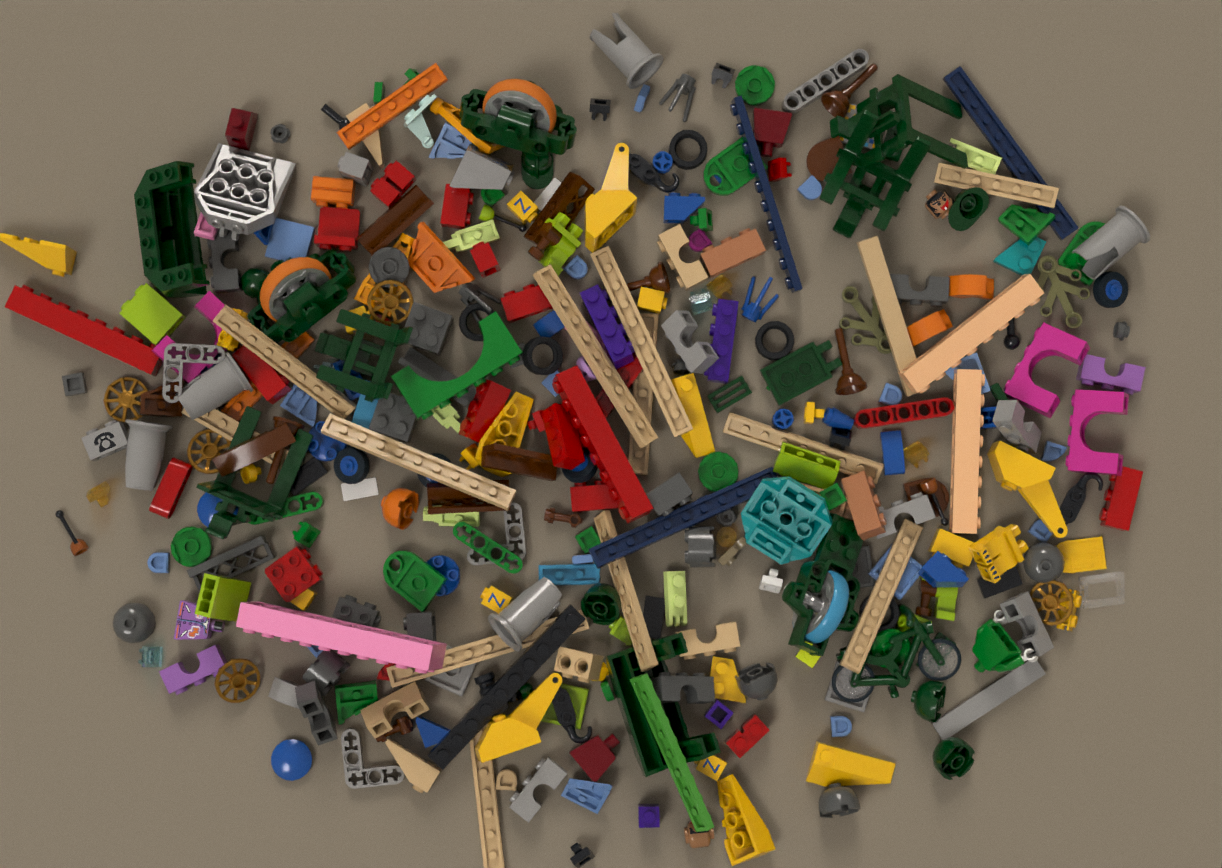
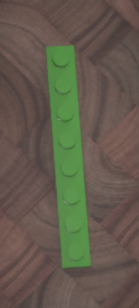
M647 673L629 679L696 832L709 831L714 827L711 815L707 811L702 795L699 793L694 776L689 770L686 758L678 745V740L671 729L669 719L664 713L651 679Z

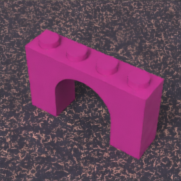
M208 291L194 307L213 325L216 335L213 345H217L218 336L222 328L215 324L213 319L225 305L212 292ZM166 335L152 352L163 361L164 349L167 345L175 342ZM172 347L168 351V354L173 359H175L176 355H183L182 359L186 360L184 350L176 351V347ZM214 349L212 353H204L203 360L207 361L206 356L214 358L218 354L217 349ZM188 353L189 357L193 360H196L200 357V354L194 355ZM183 363L182 379L188 384L202 374L200 372L205 367L209 369L213 364ZM171 367V369H172L177 375H179L178 370H177L176 368H174V367Z
M1043 322L1041 328L1038 327L1036 329L1032 344L1026 347L1023 360L1016 365L1014 369L1015 374L1012 379L1008 380L1005 384L1004 393L1006 397L1010 400H1017L1021 405L1051 419L1060 403V399L1056 394L1033 383V369L1040 360L1049 356H1059L1081 366L1090 350L1088 343Z
M1075 389V395H1072L1071 400L1074 410L1069 421L1070 427H1072L1071 435L1068 436L1070 452L1066 456L1068 471L1122 476L1123 455L1093 451L1086 443L1085 429L1089 421L1097 415H1127L1129 394L1125 392Z

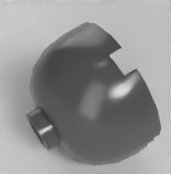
M1049 542L1034 544L1023 555L1025 559L1023 560V567L1026 574L1038 583H1048L1056 580L1064 570L1065 561L1062 552L1057 546Z
M137 602L128 603L119 608L112 622L113 630L117 637L128 643L145 641L154 632L156 625L153 612L145 604Z
M760 663L747 666L739 671V677L735 676L741 693L746 697L757 700L767 699L776 688L778 681L775 667L771 663H766V666L762 667Z
M841 783L830 784L829 789L823 791L820 795L818 802L821 818H833L832 815L846 816L856 813L861 809L857 794L849 787H841Z

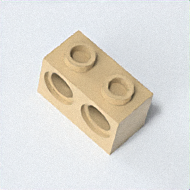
M560 646L554 671L561 672L562 677L573 679V676H577L578 681L590 683V680H599L604 656Z

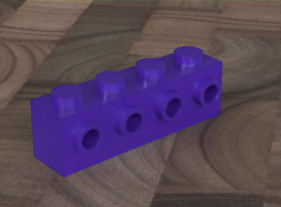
M597 284L580 292L582 302L615 369L633 362L632 353L635 350L631 342H626L624 338L626 332L623 325H618L615 320L618 316L614 307L609 308L606 302L609 300L605 289L601 290Z
M718 299L717 304L713 303L712 316H715V323L710 325L709 335L713 336L712 344L710 345L719 359L704 372L708 382L728 383L739 301Z

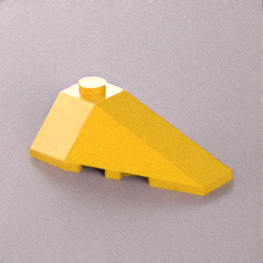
M0 233V241L51 270L53 275L64 277L65 274L72 275L77 252L70 247L44 240L39 242L24 237L22 240L18 236Z
M694 373L671 379L693 427V430L681 435L682 439L696 458L715 452Z
M514 392L479 442L475 460L480 466L483 446L498 443L520 448L534 399L519 392ZM482 467L485 471L500 477L512 474Z
M816 741L806 781L829 787L830 784L841 783V786L890 784L896 763Z
M731 774L717 781L719 803L724 812L722 827L726 828L727 839H724V844L731 865L735 866L776 850L768 828L735 776Z

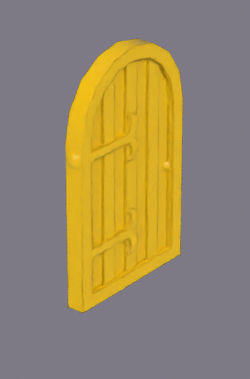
M1102 536L1067 540L1056 545L1064 557L1063 573L1073 574L1076 572L1107 569Z

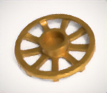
M392 279L377 283L370 291L367 301L368 309L372 317L382 324H399L408 318L413 305V296L409 288L403 283ZM390 284L389 294L385 293L381 287L382 285ZM394 284L402 287L395 295L393 294ZM379 289L383 298L373 296L374 292ZM404 291L407 292L408 299H398ZM371 300L380 301L382 304L372 309ZM410 302L408 311L400 307L399 304ZM384 308L385 311L380 319L374 312ZM398 309L405 316L397 320L395 310ZM388 311H391L394 321H384Z
M122 377L115 380L107 387L103 400L108 414L117 421L125 422V419H127V409L130 408L135 415L130 420L140 419L143 415L138 414L134 408L135 404L140 405V402L136 401V397L141 396L148 389L141 381L135 378ZM125 381L133 382L129 391L126 390ZM120 382L123 391L122 393L113 388L116 384ZM139 384L143 391L133 394L136 385ZM110 391L117 394L118 398L108 399ZM118 402L119 405L111 411L109 403ZM120 408H123L122 418L115 415Z
M211 429L197 433L191 439L187 448L190 464L197 471L204 474L219 472L218 469L209 470L212 458L221 454L219 453L220 450L228 448L231 444V441L226 439L227 444L218 447L217 444L222 438L220 434H218L214 443H211L209 433H216ZM202 434H206L207 443L203 444L197 438ZM194 441L202 447L201 450H191ZM191 454H202V457L193 462ZM204 459H206L207 462L205 469H202L197 466Z
M1056 580L1048 583H1037L1030 591L1032 600L1042 604L1037 609L1038 613L1043 609L1047 611L1045 619L1042 620L1043 624L1059 625L1065 622L1072 614L1074 597L1064 583ZM1048 584V594L1040 587L1041 585ZM1052 584L1060 586L1055 594H1053ZM1036 589L1042 594V599L1032 597ZM1064 590L1068 597L1059 599V594ZM1069 601V609L1061 606L1060 603ZM1057 609H1060L1067 614L1061 619ZM1051 611L1054 612L1056 622H1048Z
M230 659V661L218 669L214 682L216 691L223 700L230 703H240L248 700L256 693L260 685V672L257 666L248 659ZM235 663H243L239 672H237ZM247 664L253 667V670L243 674ZM230 665L232 666L233 674L225 671ZM256 673L257 681L247 680L248 676ZM221 674L229 677V680L219 681ZM229 684L222 693L219 686ZM247 684L255 685L251 693L245 688ZM231 689H234L233 699L225 697ZM238 690H243L246 697L237 699Z

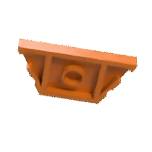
M424 221L418 224L417 228L419 230L416 239L413 241L412 253L409 255L408 262L409 266L434 293L469 283L476 279Z

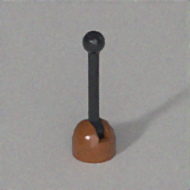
M930 478L921 482L920 486L923 492L932 496L941 517V524L943 526L948 525L949 520L945 518L935 495L938 488L936 479Z
M58 510L55 515L57 518H60L72 539L70 545L71 552L74 556L83 554L89 547L84 540L76 539L63 517V511Z

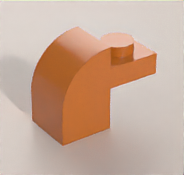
M973 274L948 276L950 277V297L993 299L994 279L987 278L985 275Z
M942 309L909 325L907 331L914 347L952 328L953 325L945 310Z

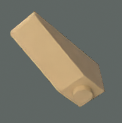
M365 103L346 115L349 122H352L370 108ZM378 129L364 139L363 143L382 170L385 168L381 132Z
M388 738L385 744L409 782L413 784L412 788L420 793L424 791L428 793L442 769L393 739Z

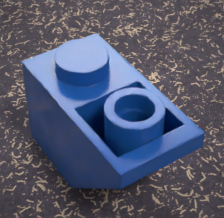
M669 193L668 196L664 197L663 223L684 224L690 216L695 214L704 205L705 197H701V194L691 193L689 196H681L680 193Z
M939 551L918 572L932 587H963L969 580L961 568H956L951 563L950 558Z

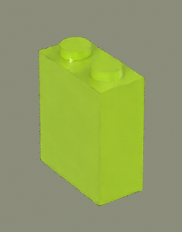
M147 283L140 285L136 289V295L122 305V310L119 313L156 346L166 335L170 337L186 319L183 313Z
M204 573L194 614L237 622L240 603L247 602L251 582Z

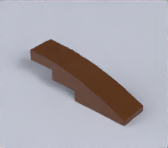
M285 422L270 431H265L250 440L248 439L212 458L223 477L294 443L296 440Z

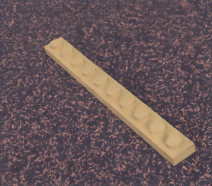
M609 246L591 253L592 260L674 437L676 438L693 430Z
M551 264L535 272L533 277L640 449L657 439V434Z
M331 413L321 429V434L507 511L516 495L515 489Z
M582 610L578 612L585 620L572 634L589 629L586 616ZM557 617L546 620L522 642V649L530 647ZM498 635L446 650L442 669H436L434 672H427V674L415 672V668L401 669L395 667V665L386 669L391 687L393 688L514 652L515 650L503 642Z

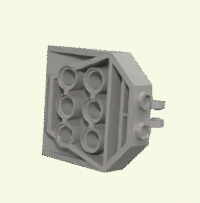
M218 143L195 188L196 204L208 224L220 229V237L225 238L228 230H231L232 240L237 241L241 233L249 235L275 223L296 169V163Z

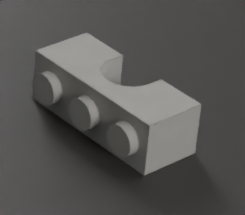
M676 310L661 325L665 331V336L672 342L676 353L681 356L685 362V367L691 373L703 374L719 359L709 342L697 341L694 345L692 344V334L699 326L689 311Z
M998 400L992 422L1012 447L1027 454L1036 453L1042 432L1034 422H1023L1025 410L1017 400Z
M920 492L910 496V501L903 502L901 499L891 503L892 507L884 510L883 506L879 507L880 514H884L887 525H884L886 532L877 535V539L897 532L895 518L900 513L905 512L912 515L916 525L936 518L928 495H923Z
M1028 591L1013 596L1000 604L1007 622L1017 621L1022 628L1023 636L1017 643L1023 655L1028 648L1034 650V652L1028 655V658L1033 656L1039 657L1054 648Z
M549 756L546 760L542 758L535 766L537 771L533 776L530 774L522 783L525 786L520 793L516 791L509 799L512 802L509 808L528 823L542 806L534 797L535 787L540 784H546L555 790L567 775V771Z

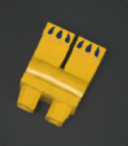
M1018 525L998 526L994 531L968 547L984 580L996 583L1001 579L1000 576L1004 572L1025 560L1023 554L1029 548L1024 540H1015V537L1021 534Z

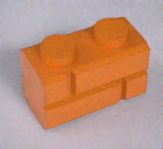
M313 176L311 201L316 203L318 207H328V204L336 205V208L348 209V206H354L356 182L354 179Z

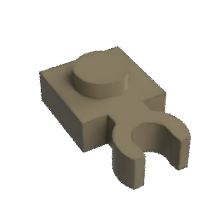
M741 536L717 559L721 566L725 564L729 566L737 559L735 554L747 544L746 539Z

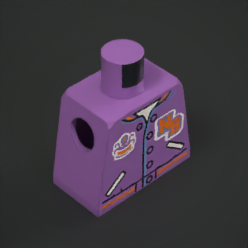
M180 600L174 639H210L212 631H224L225 620L194 614L197 604L187 600Z

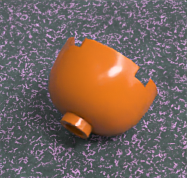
M396 488L389 492L387 496H384L381 501V507L386 522L401 530L408 528L413 521L410 518L412 511L417 513L419 495L415 491L406 488Z

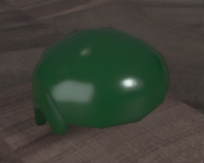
M252 267L243 274L241 288L245 295L251 298H257L260 295L262 284L266 279L265 276L269 273L268 270L262 267Z

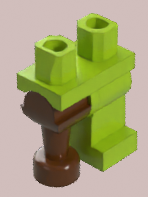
M561 212L553 220L548 218L545 221L546 224L540 230L541 240L536 247L532 246L528 250V253L544 267L551 264L558 276L563 271L561 267L566 260L575 252L576 247L578 248L581 245L578 239L583 232L574 223L566 230L565 227L569 223L570 218Z
M920 576L918 589L921 592L920 606L916 607L915 614L931 617L932 609L928 607L931 597H935L933 617L954 621L958 587H932Z

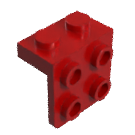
M322 207L319 215L318 235H314V244L320 250L327 251L331 250V248H337L342 252L358 250V240L356 238L359 236L360 211L357 209Z
M296 546L265 569V574L285 602L292 601L314 584H319L324 580L321 576L323 575L322 570L317 564H312L310 561L311 555L305 547L302 549Z

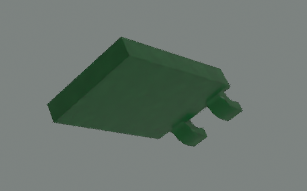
M829 340L818 346L813 341L759 370L778 406L833 377L830 372L843 365L839 358L827 363L823 353L833 347Z

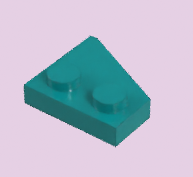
M1037 237L1028 246L1020 239L998 255L993 262L1021 276L1031 274L1046 241Z

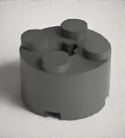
M715 526L689 527V530H685V542L688 544V551H685V563L690 564V568L716 567V564L712 563V559H716V536L712 534V531H715Z
M332 649L331 651H322L317 657L318 659L314 664L310 665L302 677L306 683L315 681L321 695L324 697L332 689L331 685L335 687L341 680L340 673L344 674L351 666Z

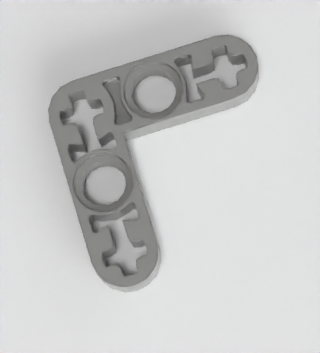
M172 343L167 345L164 349L162 396L164 400L168 403L179 401L178 398L182 395L183 363L218 364L225 358L223 348L217 345ZM172 347H176V351H183L182 347H186V360L182 359L183 355H176L175 359H173L168 354V351ZM191 348L199 349L200 357L193 360L189 357L188 353ZM203 348H207L206 353H212L214 349H217V352L221 353V357H218L217 361H215L212 356H206L207 361H204ZM174 367L178 370L179 375L176 379L168 378L167 370ZM166 381L171 383L179 382V386L174 385V392H178V396H174L173 400H170V396H166V392L170 391V385L166 386Z
M512 502L510 509L511 506H514L515 509L519 510V513L515 514V519H520V523L508 525V520L512 521V516L507 511H504L507 544L500 545L509 551L515 550V545H510V540L518 541L522 539V544L518 543V548L523 550L519 557L524 559L526 556V543L522 508L519 504ZM512 526L520 528L521 534L519 537L513 538L510 536L509 530ZM472 548L467 553V559L472 565L495 564L490 560L485 562L486 557L479 558V562H475V559H471V555L475 551ZM506 553L505 559L500 563L516 562L518 560L515 559L514 561H511L510 559H508L510 554Z
M349 728L342 733L344 774L348 787L357 789L393 785L404 780L405 774L399 765L364 768L359 731L355 728ZM349 732H352L354 736L356 735V739L353 740V747L357 745L358 749L346 750V747H350V740H346ZM354 752L358 755L359 760L356 764L348 762L347 756L349 753ZM384 769H387L386 774L393 773L394 769H397V772H401V776L398 777V780H395L393 776L387 777L388 781L385 782ZM366 771V781L368 784H364L365 779L357 781V784H354V781H350L353 773H356L357 777L364 776L363 772ZM372 771H378L381 774L379 782L371 781L370 773Z

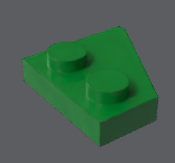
M1012 204L998 218V222L1029 246L1055 219V214L1050 212L1049 214L1040 213L1036 209H1025Z
M376 680L335 685L338 725L345 723L347 718L354 714L355 716L360 714V710L378 701Z

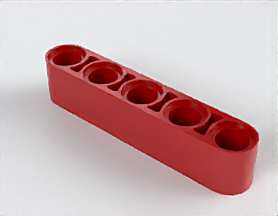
M943 397L864 409L854 415V425L859 429H868L941 418L953 412L954 403L951 399ZM940 402L947 404L948 410L946 413L939 410ZM920 405L927 407L928 414L926 416L919 413ZM900 408H904L908 411V417L906 419H903L899 416L898 413ZM880 411L888 414L886 422H882L879 419L878 414ZM860 414L868 417L866 425L859 423L858 417Z

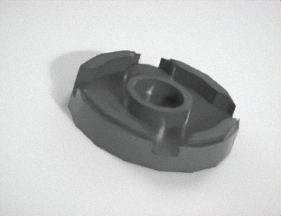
M381 248L374 252L370 258V276L376 283L390 279L403 283L409 273L408 259L397 248ZM390 284L382 285L384 287L390 288Z

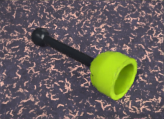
M484 204L479 216L480 220L489 221L496 219L519 228L521 232L526 231L527 226L525 224L520 225L497 216L492 207Z

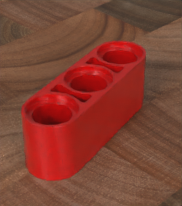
M175 457L170 460L151 502L150 512L166 519L171 518L192 472L193 466Z

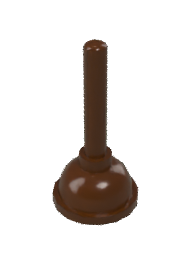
M871 64L846 89L823 93L821 102L825 109L834 117L841 116L845 118L850 107L849 99L851 95L878 69L877 65Z
M658 262V265L650 270L649 276H645L644 279L627 283L629 291L641 287H652L655 290L664 291L666 294L671 292L667 271L663 262Z
M838 328L835 330L843 370L841 371L842 376L837 381L835 393L837 395H851L865 390L868 386L859 374L854 373L853 368H851L843 330Z
M273 417L274 428L286 422L294 438L298 429L304 430L305 428L304 425L282 417ZM285 447L274 454L266 479L268 484H274Z

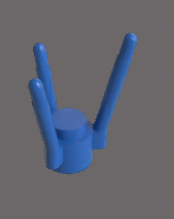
M755 277L751 278L745 303L741 309L743 310V317L756 323L758 319H762L765 312L778 299L779 295L776 294L761 310L762 307L759 304L773 280L772 277H769L756 302H751L749 305Z

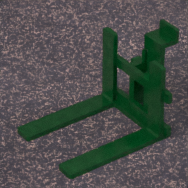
M899 74L892 77V84L878 92L876 87L869 91L870 97L857 104L856 115L849 119L836 116L830 120L831 137L841 136L849 140L864 110L879 116L869 136L871 139L874 137L875 148L861 156L862 167L865 169L885 160L886 157L897 151L907 148L908 145H912L917 136L932 143L928 153L963 169L968 167L967 154L912 128L909 96L958 120L962 118L961 105ZM897 125V136L883 143L882 132Z
M867 110L863 111L845 148H839L836 157L839 159L832 173L826 174L823 181L827 183L819 197L820 200L831 205L839 189L845 191L843 197L848 200L833 227V231L847 238H851L865 209L867 208L872 211L874 206L880 210L872 225L882 231L886 230L892 216L896 217L900 210L897 206L904 191L909 192L912 186L909 183L910 179L932 145L931 142L917 136L897 170L881 162H877L866 169L863 168L861 163L863 153H861V150L879 119V116ZM851 165H854L857 168L850 182L847 183L844 179ZM866 172L876 176L871 188L861 184ZM888 182L892 185L885 199L882 200L878 197L885 183Z
M341 309L336 322L356 329L352 341L322 332L317 341L315 351L344 361L342 372L320 365L316 378L337 385L335 390L344 392V389H348L365 395L364 400L373 402V399L388 400L393 383H384L397 346L408 344L413 328L405 327L399 329V326L391 323V326L371 320V315L362 313V316ZM364 333L385 340L384 346L364 340ZM370 354L379 356L376 367L367 364ZM351 370L372 377L371 382L350 375Z
M250 406L245 408L229 449L252 438L261 417V411ZM298 429L295 435L296 441L292 443L267 502L232 487L237 471L223 477L218 472L214 481L198 483L197 489L223 500L217 503L215 510L218 513L213 514L205 532L220 539H226L232 526L254 521L257 515L271 522L275 518L282 519V509L313 439V434ZM236 506L240 507L237 515L233 514Z

